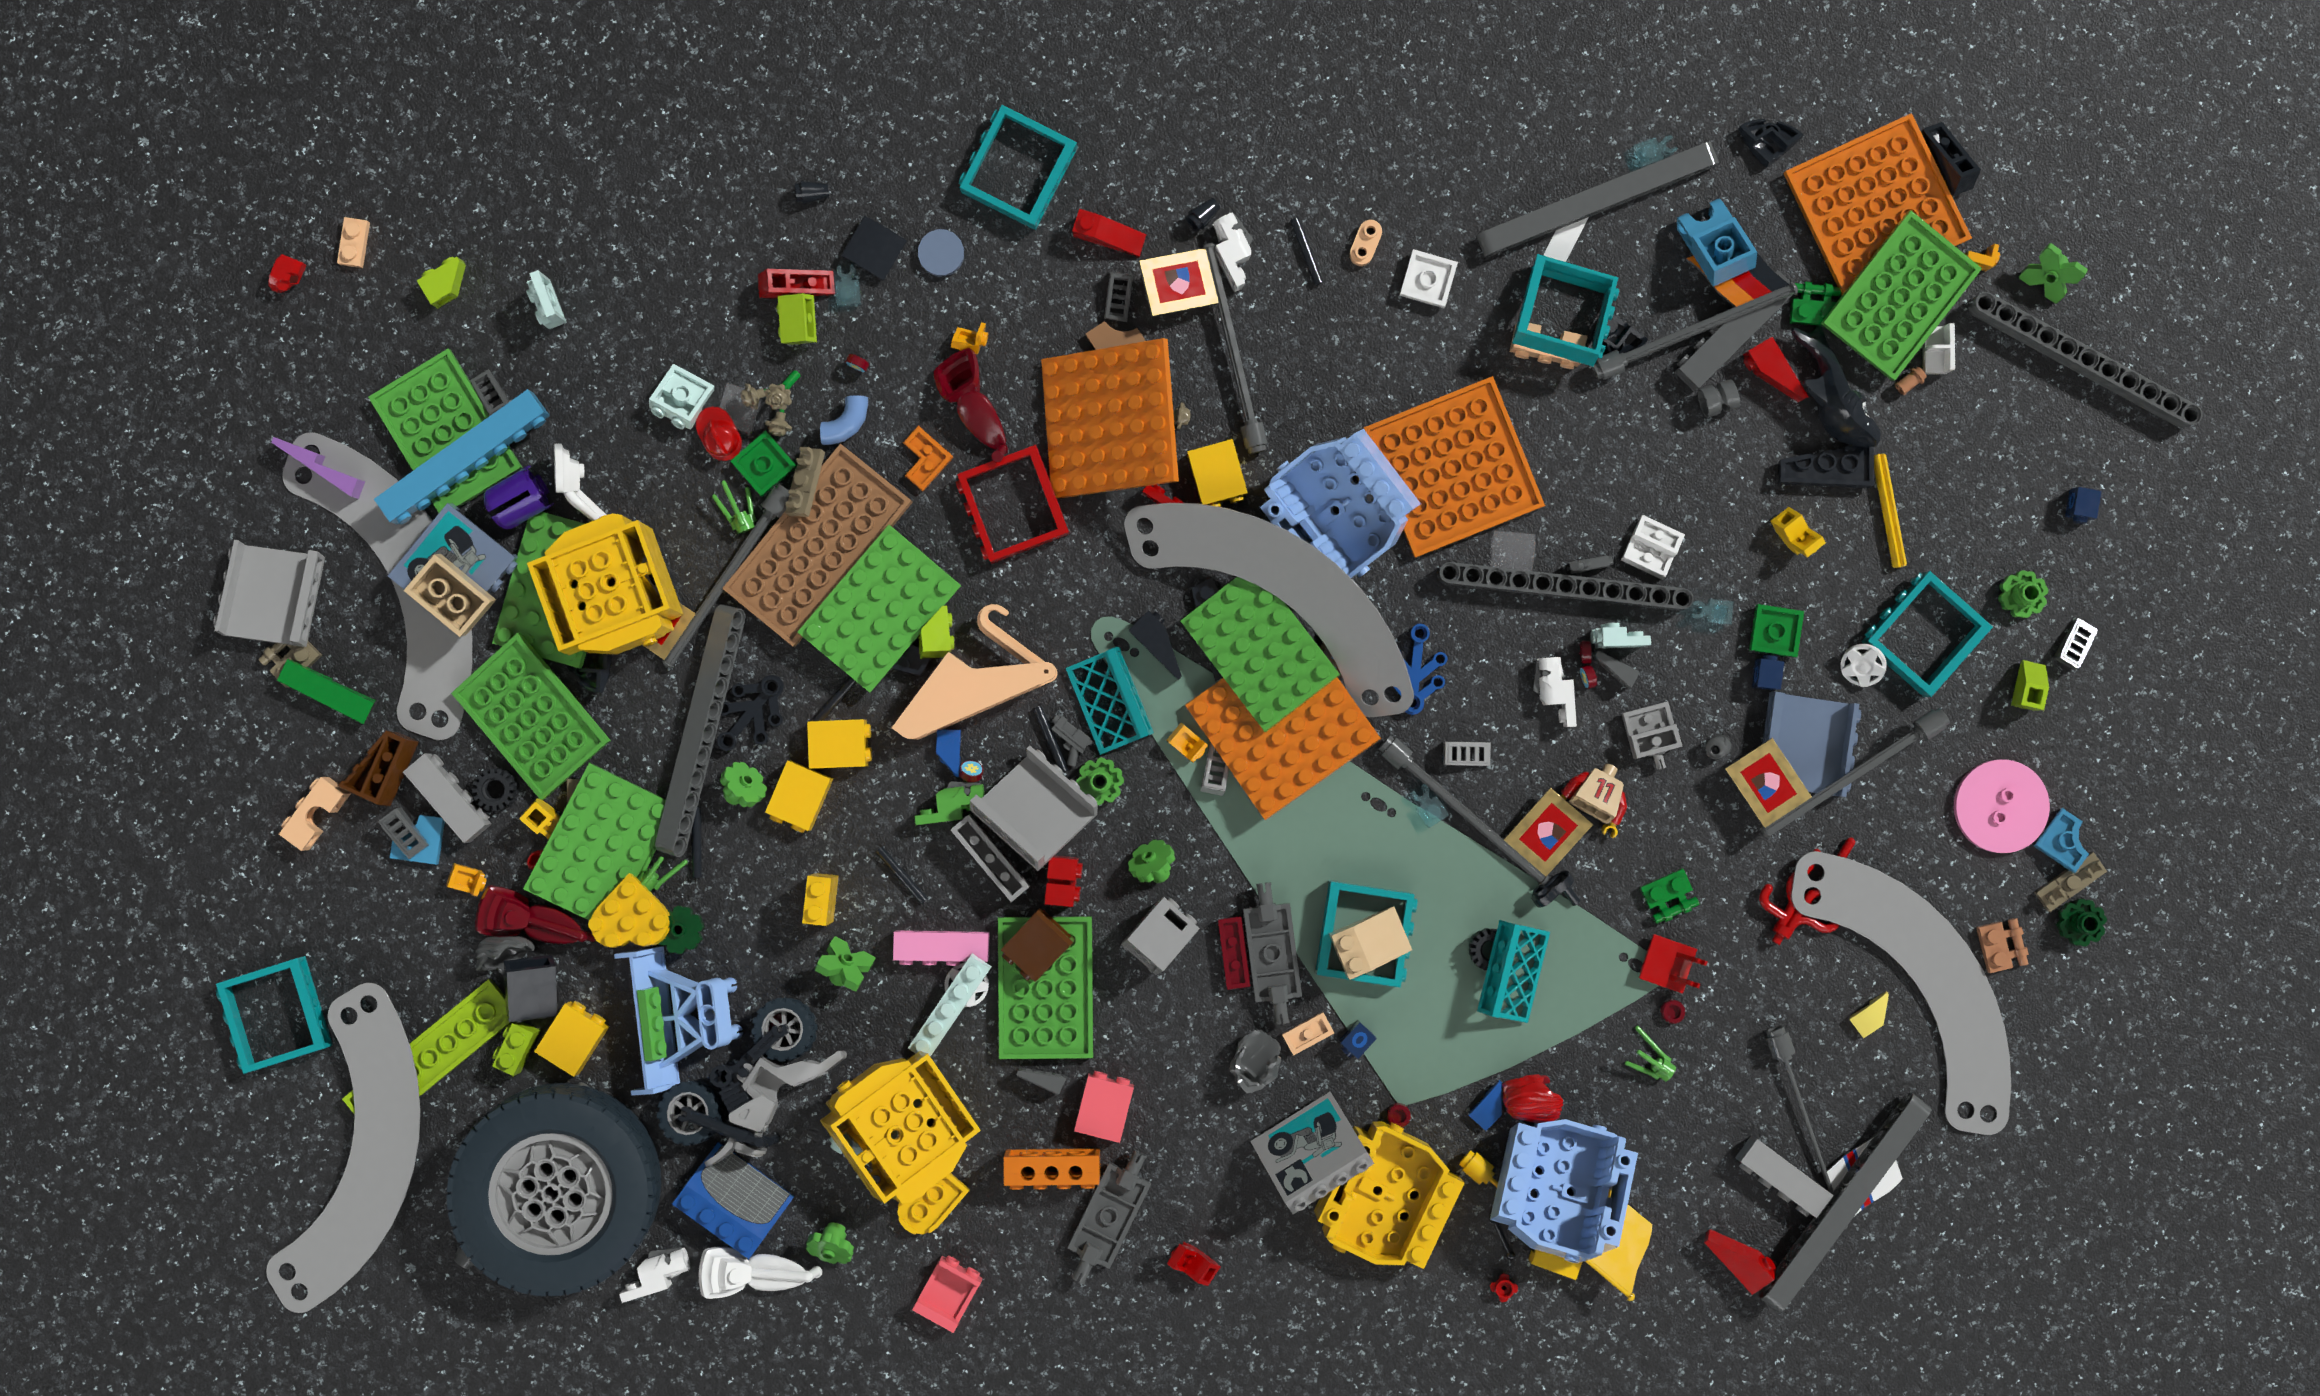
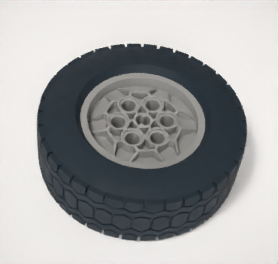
M569 1083L547 1084L525 1089L508 1097L491 1109L472 1127L457 1150L449 1172L448 1193L446 1195L447 1210H449L448 1216L457 1242H460V1247L467 1258L470 1257V1261L479 1270L482 1269L484 1271L483 1274L493 1281H498V1284L508 1289L513 1288V1291L524 1294L530 1293L536 1296H562L586 1290L603 1282L630 1260L643 1242L654 1221L660 1201L661 1169L651 1136H649L642 1122L638 1120L639 1118L630 1109L626 1108L627 1106L600 1090L598 1091L584 1085ZM549 1163L553 1167V1172L546 1173L543 1171L542 1164ZM573 1170L576 1173V1179H568L565 1171ZM525 1180L533 1181L535 1189H527L524 1184ZM548 1187H552L553 1190H557L558 1195L554 1196L553 1192L549 1193ZM571 1194H580L582 1202H574L571 1199ZM537 1203L541 1208V1212L534 1213L530 1209V1204ZM561 1210L564 1213V1219L555 1218L553 1211Z

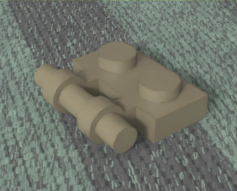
M309 641L307 642V647L275 643L272 647L268 646L258 660L265 666L272 660L276 665L269 671L278 679L287 659L310 668L322 654ZM288 646L291 650L282 658L279 652ZM281 683L284 687L289 688V686Z

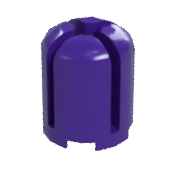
M529 465L488 488L484 493V506L487 512L527 490L530 495L491 517L497 525L504 529H512L542 511L549 509L554 504V502L549 504L546 494L550 492L539 474L534 476L528 470L531 467Z

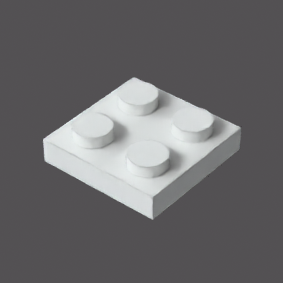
M1413 249L1399 296L1445 308L1458 262Z

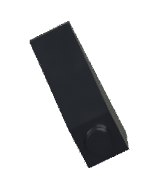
M1940 122L1922 129L1921 133L1950 193L1955 196L1973 189L1981 169L1944 123Z
M1148 610L1129 629V632L1179 681L1182 675L1166 628L1162 624L1165 620L1156 611L1152 614Z

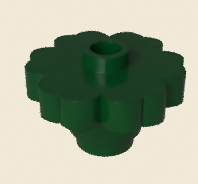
M2077 898L2073 903H2065L2062 909L2058 911V916L2061 920L2057 922L2056 926L2060 936L2068 938L2072 945L2086 947L2090 944V941L2098 942L2106 932L2102 926L2107 922L2104 910L2101 907H2095L2092 900Z
M676 906L673 911L668 910L670 914L668 916L670 921L668 928L670 930L665 939L659 944L667 945L668 952L683 954L687 949H696L703 940L700 934L705 928L702 917L698 914L693 915V910L690 907ZM679 926L682 927V933H681V934L679 933V930H678Z

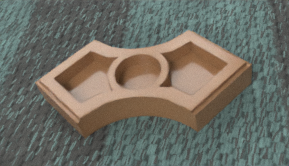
M1105 321L1085 334L1095 350L1145 341L1138 328L1131 331H1118L1111 328Z

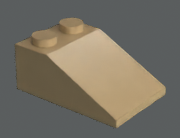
M1394 906L1329 933L1349 980L1370 972L1412 950Z

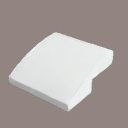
M1642 515L1627 544L1621 561L1663 580L1668 573L1673 558L1678 553L1685 534Z

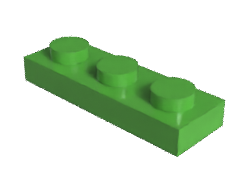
M659 987L637 990L645 1061L667 1057V1045L664 1037V1020L662 1018Z

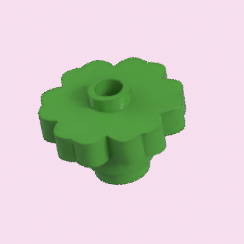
M2022 570L2016 572L2015 575L2005 577L2004 581L2000 584V589L2003 593L1999 595L1998 600L2001 603L2002 609L2010 610L2013 617L2028 618L2032 613H2040L2047 604L2044 596L2048 593V588L2045 586L2046 584L2043 579H2036L2034 572Z
M1099 758L1096 763L1089 760L1080 768L1082 776L1076 782L1082 792L1090 794L1095 798L1097 805H1101L1104 800L1113 802L1121 794L1118 786L1124 783L1121 769L1114 768L1112 760ZM1103 777L1105 780L1104 785H1097L1096 779Z
M734 762L721 773L720 783L725 786L723 795L728 803L732 805L740 804L742 807H753L765 797L767 787L762 783L763 776L756 768H749L744 762Z
M1152 840L1148 845L1142 844L1133 852L1134 858L1128 862L1129 871L1140 882L1154 881L1155 883H1162L1170 875V864L1175 860L1174 851L1163 840Z
M831 1222L824 1228L822 1234L815 1232L809 1235L806 1250L810 1255L819 1257L821 1261L832 1264L836 1262L846 1264L851 1261L854 1246L845 1240L846 1228L839 1223Z

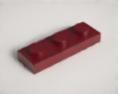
M1238 916L1218 919L1227 990L1250 987L1242 918Z

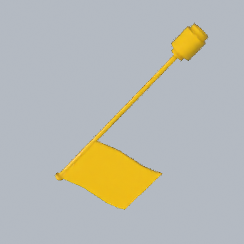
M1470 1150L1459 1163L1462 1171L1479 1185L1482 1182L1487 1184L1490 1181L1497 1187L1498 1182L1492 1178L1495 1174L1492 1171L1494 1166L1479 1153H1474ZM1609 1189L1608 1197L1610 1198L1611 1190ZM1627 1205L1619 1247L1585 1262L1628 1297V1301H1633L1635 1295L1632 1293L1635 1277L1649 1245L1652 1224L1629 1205Z

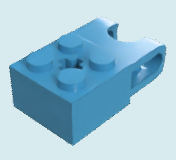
M1721 199L1710 202V219L1707 221H1696L1689 213L1677 217V229L1713 287L1755 268L1757 259L1756 249Z

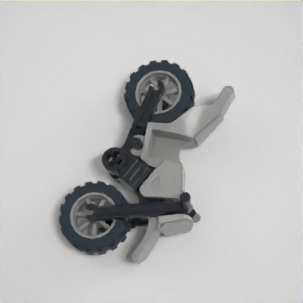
M777 998L765 1003L764 1007L757 1011V1017L753 1019L754 1028H752V1035L755 1038L753 1040L755 1046L745 1053L735 1065H719L712 1069L710 1080L714 1086L721 1087L722 1091L719 1094L729 1111L728 1119L727 1116H721L723 1114V1107L721 1108L720 1105L721 1099L716 1096V1091L713 1088H709L707 1084L697 1081L681 1082L672 1086L669 1091H666L662 1096V1101L658 1104L660 1109L657 1112V1119H660L659 1127L661 1130H664V1135L668 1139L671 1138L672 1142L683 1145H695L705 1142L715 1133L729 1137L723 1149L704 1162L706 1167L722 1161L734 1150L748 1156L762 1157L767 1152L765 1147L779 1143L781 1140L779 1134L763 1135L778 1107L777 1092L779 1088L784 1084H789L793 1087L801 1086L829 1074L828 1072L847 1057L845 1051H837L823 1062L808 1060L786 1066L779 1062L791 1061L802 1057L812 1048V1043L816 1040L817 1035L815 1033L818 1027L815 1024V1015L811 1013L809 1006L803 1004L802 1001L792 998ZM781 1012L782 1024L773 1018L776 1014ZM787 1012L796 1016L789 1023H787ZM771 1021L776 1026H773V1028L769 1031V1025ZM797 1021L800 1023L801 1030H797L795 1025ZM795 1033L800 1034L798 1040L794 1043L791 1036L795 1035ZM787 1040L790 1046L781 1047V1045ZM685 1096H687V1106L679 1102ZM692 1096H696L701 1101L698 1104L693 1105ZM676 1106L682 1110L681 1114L675 1115ZM676 1119L683 1122L682 1127L678 1125ZM689 1122L693 1124L695 1130H686Z

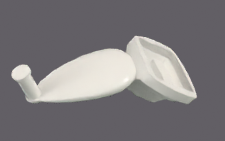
M554 444L556 493H564L568 502L591 521L606 515L580 490V478H584V464H579V461L571 459L569 451L565 450L562 444Z
M713 1247L705 1249L702 1253L699 1266V1286L701 1295L707 1299L733 1295L743 1290L747 1283L756 1290L779 1291L802 1285L804 1282L808 1283L814 1278L821 1277L822 1269L819 1266H815L811 1270L805 1271L799 1264L776 1255L757 1254L747 1259L731 1247Z

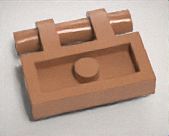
M2017 918L2009 919V929L2005 930L2003 929L2002 922H1994L1976 927L1988 973L2013 968L2011 958L2017 957L2019 966L2029 964L2027 955H2029L2028 949L2024 947L2022 939L2023 929L2019 927ZM2012 937L2015 949L2009 950L2006 938Z

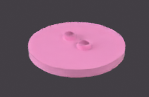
M1991 760L1975 766L1963 777L1954 797V815L1961 832L1971 843L1990 852L2011 853L2024 849L2040 836L2049 817V797L2042 780L2029 767L2011 760Z

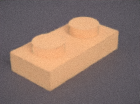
M344 217L338 264L363 268L370 227L369 221Z
M1321 1012L1282 1033V1036L1294 1056L1334 1034V1031L1325 1014Z

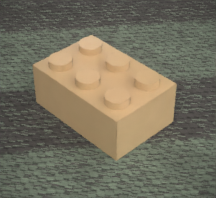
M434 554L404 589V592L459 637L466 636L496 601L493 596L442 554Z

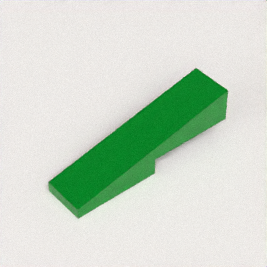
M286 660L277 681L362 724L365 723L376 701L375 699L332 681L333 678L295 661Z

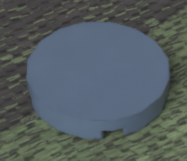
M936 229L927 233L922 238L918 246V258L922 267L928 273L935 276L951 275L963 263L964 247L955 233L944 229Z

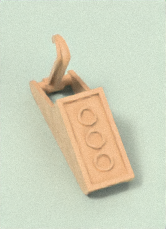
M997 604L987 605L980 610L977 616L979 629L1024 664L975 669L969 667L959 658L948 652L893 725L892 729L907 739L924 738L937 732V730L947 728L1054 681L1057 677V669L1053 664L1043 661L988 618L991 611H997L1008 616V610Z

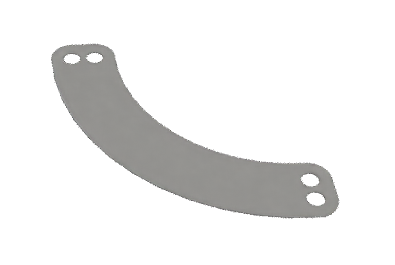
M318 433L300 435L293 442L294 445L304 449L309 445L317 446L320 455L325 456L323 466L365 481L359 499L349 496L313 470H311V480L306 484H301L296 480L295 474L299 468L307 466L291 455H288L282 476L286 488L291 493L324 507L350 525L369 544L389 574L433 520L425 510H417L411 514L412 518L404 524L389 522L374 501V498L397 483L398 480L374 461L347 445ZM392 580L404 616L407 638V663L404 684L397 706V718L400 724L411 732L435 740L448 739L458 731L464 713V708L451 693L472 672V629L466 636L459 637ZM415 703H421L426 708V715L421 720H415L410 716V707ZM438 710H442L448 715V723L442 728L434 726L431 720L433 713Z
M1161 503L1137 506L1129 511L1125 518V531L1131 554L1138 564L1152 569L1178 566L1216 570L1240 577L1260 586L1294 609L1313 628L1334 658L1347 691L1366 717L1400 714L1408 710L1412 705L1414 691L1405 661L1393 634L1379 611L1362 589L1335 562L1314 546L1277 525L1228 508L1194 503ZM1147 518L1152 522L1153 530L1151 533L1143 534L1138 530L1137 522L1139 519ZM1147 540L1156 542L1159 547L1157 555H1146L1142 548L1143 543ZM1390 686L1397 687L1401 691V699L1397 702L1388 701L1384 695L1385 689ZM1371 689L1378 694L1379 700L1375 705H1368L1362 700V693L1365 690Z
M1813 851L1803 855L1795 867L1791 893L1792 903L1796 910L1805 916L1830 921L1855 931L1878 945L1903 967L1926 999L1942 1040L1946 1062L1945 1116L1952 1127L1960 1131L1984 1135H1993L2000 1132L2006 1126L2009 1118L2011 1096L2009 1048L2005 1026L1996 997L1982 967L1967 943L1949 921L1929 902L1903 883L1883 872L1854 860L1823 852ZM1813 864L1821 865L1824 870V876L1819 881H1812L1808 877V868ZM1815 887L1820 891L1821 897L1816 904H1809L1805 901L1804 893L1806 889ZM1962 1102H1970L1973 1105V1115L1968 1119H1963L1958 1115L1957 1109ZM1986 1105H1991L1996 1110V1117L1992 1122H1984L1980 1117V1111Z
M374 983L358 985L335 999L328 1010V1021L342 1048L353 1086L355 1106L354 1134L344 1174L326 1208L301 1236L275 1254L267 1265L266 1274L269 1283L284 1307L295 1313L307 1312L333 1295L357 1274L374 1254L394 1223L405 1199L414 1171L420 1132L418 1077L412 1050L402 1022L387 992L381 986ZM367 995L373 996L377 1001V1008L371 1013L365 1012L360 1004L362 998ZM346 1007H351L357 1012L356 1022L350 1025L345 1024L341 1019V1012ZM284 1263L292 1264L296 1270L295 1277L291 1280H285L279 1274V1269ZM301 1283L306 1286L308 1294L304 1300H296L292 1296L291 1289L293 1285Z

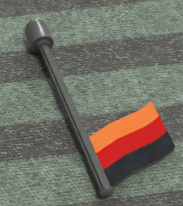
M1757 253L1755 268L1713 287L1719 295L1735 308L1627 353L1622 352L1619 354L1617 350L1602 356V359L1598 358L1594 367H1592L1597 380L1602 378L1606 380L1625 372V366L1632 361L1793 294L1797 295L1798 288L1795 283L1790 282L1788 284L1771 270ZM1695 257L1686 258V261L1696 267L1708 280Z

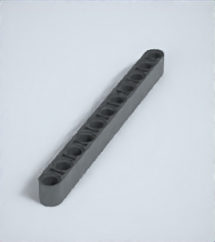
M1711 141L1485 230L1476 235L1484 257H1491L1717 166L1719 160Z
M1983 292L1969 301L1968 311L1972 316L2179 428H2186L2199 423L2202 419V410L2196 404L1991 293ZM1979 300H1982L1985 303V310L1979 307ZM1999 311H2002V312L2005 313V315H2006V320H2005V321H2003L2002 319H2000V317H1999ZM2020 322L2026 325V332L2020 329ZM2041 333L2047 337L2046 343L2041 341ZM2061 344L2066 346L2067 354L2061 351ZM2082 355L2087 358V360H2088V364H2087V365H2084V364L2082 363V361H2081ZM2102 367L2108 370V376L2103 375ZM2123 378L2128 380V388L2123 385ZM2144 389H2146L2149 393L2148 399L2145 398L2143 395ZM2164 400L2169 403V410L2164 407ZM2185 411H2187L2190 415L2189 421H2187L2184 417Z
M1447 562L1440 566L1437 571V578L1442 584L1676 611L1689 608L1694 600L1692 592L1685 588L1455 562ZM1445 567H1449L1454 571L1453 579L1448 580L1443 576V569ZM1468 570L1476 572L1477 580L1475 582L1467 580L1466 573ZM1495 572L1500 576V583L1498 585L1490 582L1489 576L1491 573ZM1515 575L1523 578L1524 583L1522 587H1516L1513 584V577ZM1538 578H1543L1546 581L1547 586L1545 590L1537 588L1536 580ZM1562 580L1567 581L1570 585L1567 593L1562 592L1559 588ZM1585 583L1592 585L1593 592L1591 595H1586L1583 592L1582 587ZM1609 585L1613 586L1616 590L1614 598H1610L1606 594V588ZM1631 588H1635L1639 592V598L1636 601L1632 600L1629 596ZM1654 591H1659L1662 594V601L1660 603H1656L1653 600L1652 595ZM1678 593L1685 597V604L1683 606L1676 602V595Z
M719 605L713 615L655 842L657 851L675 857H681L685 853L745 623V612L740 608Z
M1912 1092L1906 1094L1832 1192L1833 1197L1820 1215L1812 1219L1777 1266L1774 1281L1760 1290L1758 1294L1759 1299L1778 1313L1786 1309L1931 1112L1929 1105Z

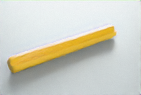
M1886 454L1874 455V471L1892 566L1900 568L1906 566L1907 562Z

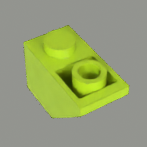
M458 257L447 258L441 263L440 267L435 270L429 269L421 275L422 277L417 280L430 304L437 309L458 297L466 267L464 261Z
M942 606L920 630V635L918 636L920 659L944 658L948 652L954 650V636H950L949 627H952V614L948 613L947 606Z
M2021 660L2011 706L2032 711L2044 710L2049 691L2046 665Z

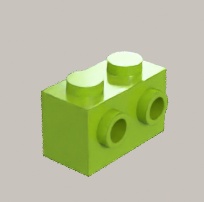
M802 293L778 296L777 313L780 323L778 334L781 343L795 345L817 342L814 295Z
M525 1022L509 1024L502 1036L505 1038L502 1046H498L492 1058L495 1061L492 1067L512 1076L521 1073L541 1030Z

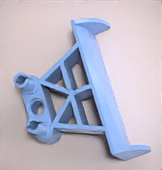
M664 946L614 954L615 959L629 957L645 1087L631 1090V1096L655 1094L670 1089L672 1086L680 1083L678 1062L703 1045L707 1049L712 1050L726 1046L731 1040L742 1037L743 1032L737 1033V1031L743 1030L742 1027L738 1024L731 1026L728 993L735 992L737 986L731 987L732 984L737 983L734 978L724 980L713 978L698 983L666 969ZM668 984H670L674 1014H672ZM649 987H659L662 1018L664 1020V1037L667 1045V1057L654 1061H645L637 990ZM696 1007L698 1009L699 1020H697L694 1016H691V1013L696 1009ZM673 1020L675 1021V1029H676V1038H677V1046H678V1052H677V1053H676V1044H675Z

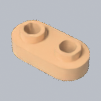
M1364 221L1358 230L1349 254L1351 261L1357 266H1365L1372 260L1382 235L1381 225L1377 221ZM1373 228L1375 233L1369 235L1366 230ZM1358 250H1365L1366 255L1360 256Z

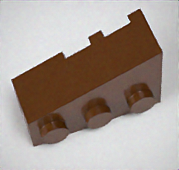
M386 730L368 750V755L360 764L355 765L352 769L353 772L345 781H341L338 787L377 805L391 806L405 775L403 771L408 768L419 741L399 732Z

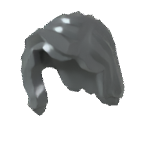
M487 937L479 943L475 951L477 953L476 971L498 969L499 973L504 975V961L523 959L528 951H534V945L523 937Z
M1254 1029L1244 1036L1239 1042L1237 1051L1230 1063V1072L1234 1075L1236 1083L1246 1093H1253L1263 1089L1278 1076L1281 1057L1279 1056L1281 1051L1280 1043L1270 1035H1267L1266 1032H1263V1030Z

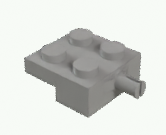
M1668 701L1621 713L1633 759L1653 756L1657 770L1666 768L1663 754L1668 750L1683 747Z

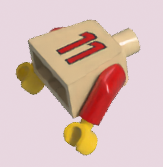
M1605 764L1602 771L1594 768L1590 773L1584 771L1573 777L1562 789L1561 797L1565 800L1567 798L1570 799L1569 804L1606 823L1601 829L1603 835L1606 834L1607 829L1613 828L1610 837L1614 838L1618 833L1616 825H1620L1627 810L1625 793L1623 792L1624 784L1614 778L1617 768L1611 764Z

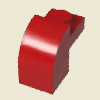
M1186 1242L1179 1244L1172 1251L1171 1258L1167 1263L1171 1268L1185 1272L1194 1281L1209 1286L1221 1267L1208 1255Z

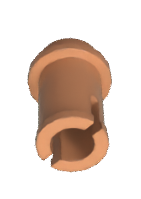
M1920 367L1912 368L1907 376L1895 383V387L1904 396L1919 383L1923 384L1927 376Z

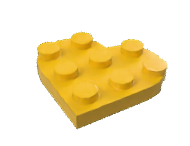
M629 873L596 908L588 922V926L596 941L603 946L616 948L633 942L636 945L647 947L657 945L665 939L670 930L668 928L670 922L668 916L670 914L666 907L632 873Z
M950 1173L927 1190L919 1199L914 1200L912 1203H899L897 1211L899 1222L905 1230L912 1234L931 1233L940 1226L970 1189Z

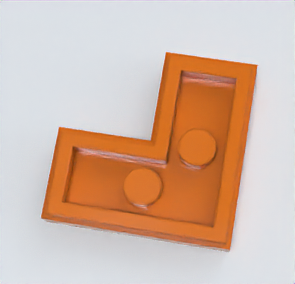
M920 426L903 442L920 458L905 476L923 492L954 457Z

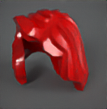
M1526 1075L1522 1078L1505 1081L1502 1084L1503 1102L1507 1108V1113L1513 1118L1534 1123L1556 1121L1559 1119V1115H1561L1563 1098L1559 1094L1553 1093L1545 1085L1550 1083V1079L1546 1075Z

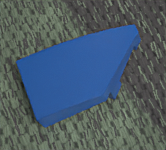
M937 730L936 754L939 760L956 777H960L961 730Z
M1500 1080L1469 1111L1468 1116L1485 1131L1492 1126L1503 1112L1502 1082Z

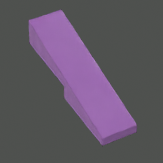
M273 437L272 443L349 496L359 499L365 481L323 466L322 464L325 459L323 455Z

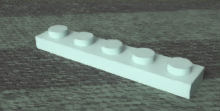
M972 953L908 1049L915 1054L922 1051L931 1056L992 966Z

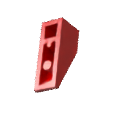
M1079 209L1072 230L1073 237L1137 257H1140L1146 234L1083 209Z
M766 269L758 274L759 298H778V296L802 293L814 296L834 295V272L823 270Z
M1773 337L1743 354L1745 358L1743 361L1747 369L1753 371L1756 376L1797 402L1808 397Z
M1711 1229L1706 1232L1704 1243L1752 1295L1774 1281L1776 1267L1769 1257H1765L1760 1251Z

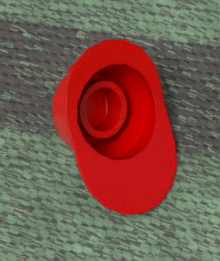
M714 406L705 408L699 413L696 419V429L707 452L713 458L722 461L731 460L737 456L742 448V439L730 415L722 408Z

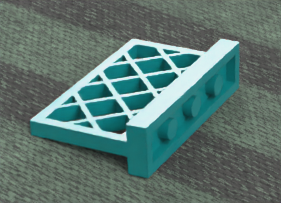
M1114 647L1066 668L1100 755L1154 733L1120 647ZM1104 657L1109 665L1106 674L1094 670L1097 661ZM1092 663L1091 668L1085 666L1087 664ZM1081 667L1089 671L1085 683L1076 679L1073 670ZM1092 673L1104 677L1100 689L1088 685ZM1107 679L1115 682L1117 685L1114 696L1103 691ZM1086 688L1098 692L1094 704L1085 701L1083 695ZM1101 694L1113 699L1108 711L1097 707ZM1116 701L1123 703L1126 707L1123 717L1111 713ZM1095 709L1107 714L1102 726L1094 723L1092 719ZM1110 716L1121 720L1117 733L1105 728ZM1124 723L1134 727L1135 736L1128 738L1120 734ZM1104 731L1115 736L1112 745L1104 748L1101 741ZM1118 738L1123 739V741L1117 743Z
M1499 920L1477 1012L1496 1018L1500 1017L1528 1023L1550 936L1549 931ZM1522 930L1525 938L1518 943L1520 931ZM1540 934L1539 944L1535 947L1532 939ZM1528 944L1530 952L1523 956L1521 949ZM1516 954L1519 961L1512 966ZM1533 957L1535 961L1534 966L1529 970L1527 962ZM1522 967L1525 974L1518 979L1515 972ZM1509 977H1511L1513 984L1506 989ZM1528 980V990L1523 992L1521 985ZM1516 990L1519 997L1512 1002L1509 995ZM1505 999L1508 1007L1501 1012L1503 1000ZM1522 1003V1014L1518 1016L1515 1008Z

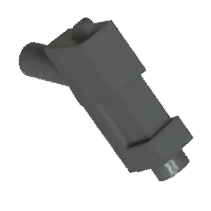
M1606 555L1569 562L1570 567H1567V571L1571 570V574L1608 568L1613 565L1612 556Z
M1056 715L1052 720V723L1055 724L1052 730L1067 741L1064 744V748L1069 750L1066 765L1076 766L1078 752L1083 754L1085 748L1092 744V740L1080 729L1070 724L1064 716Z

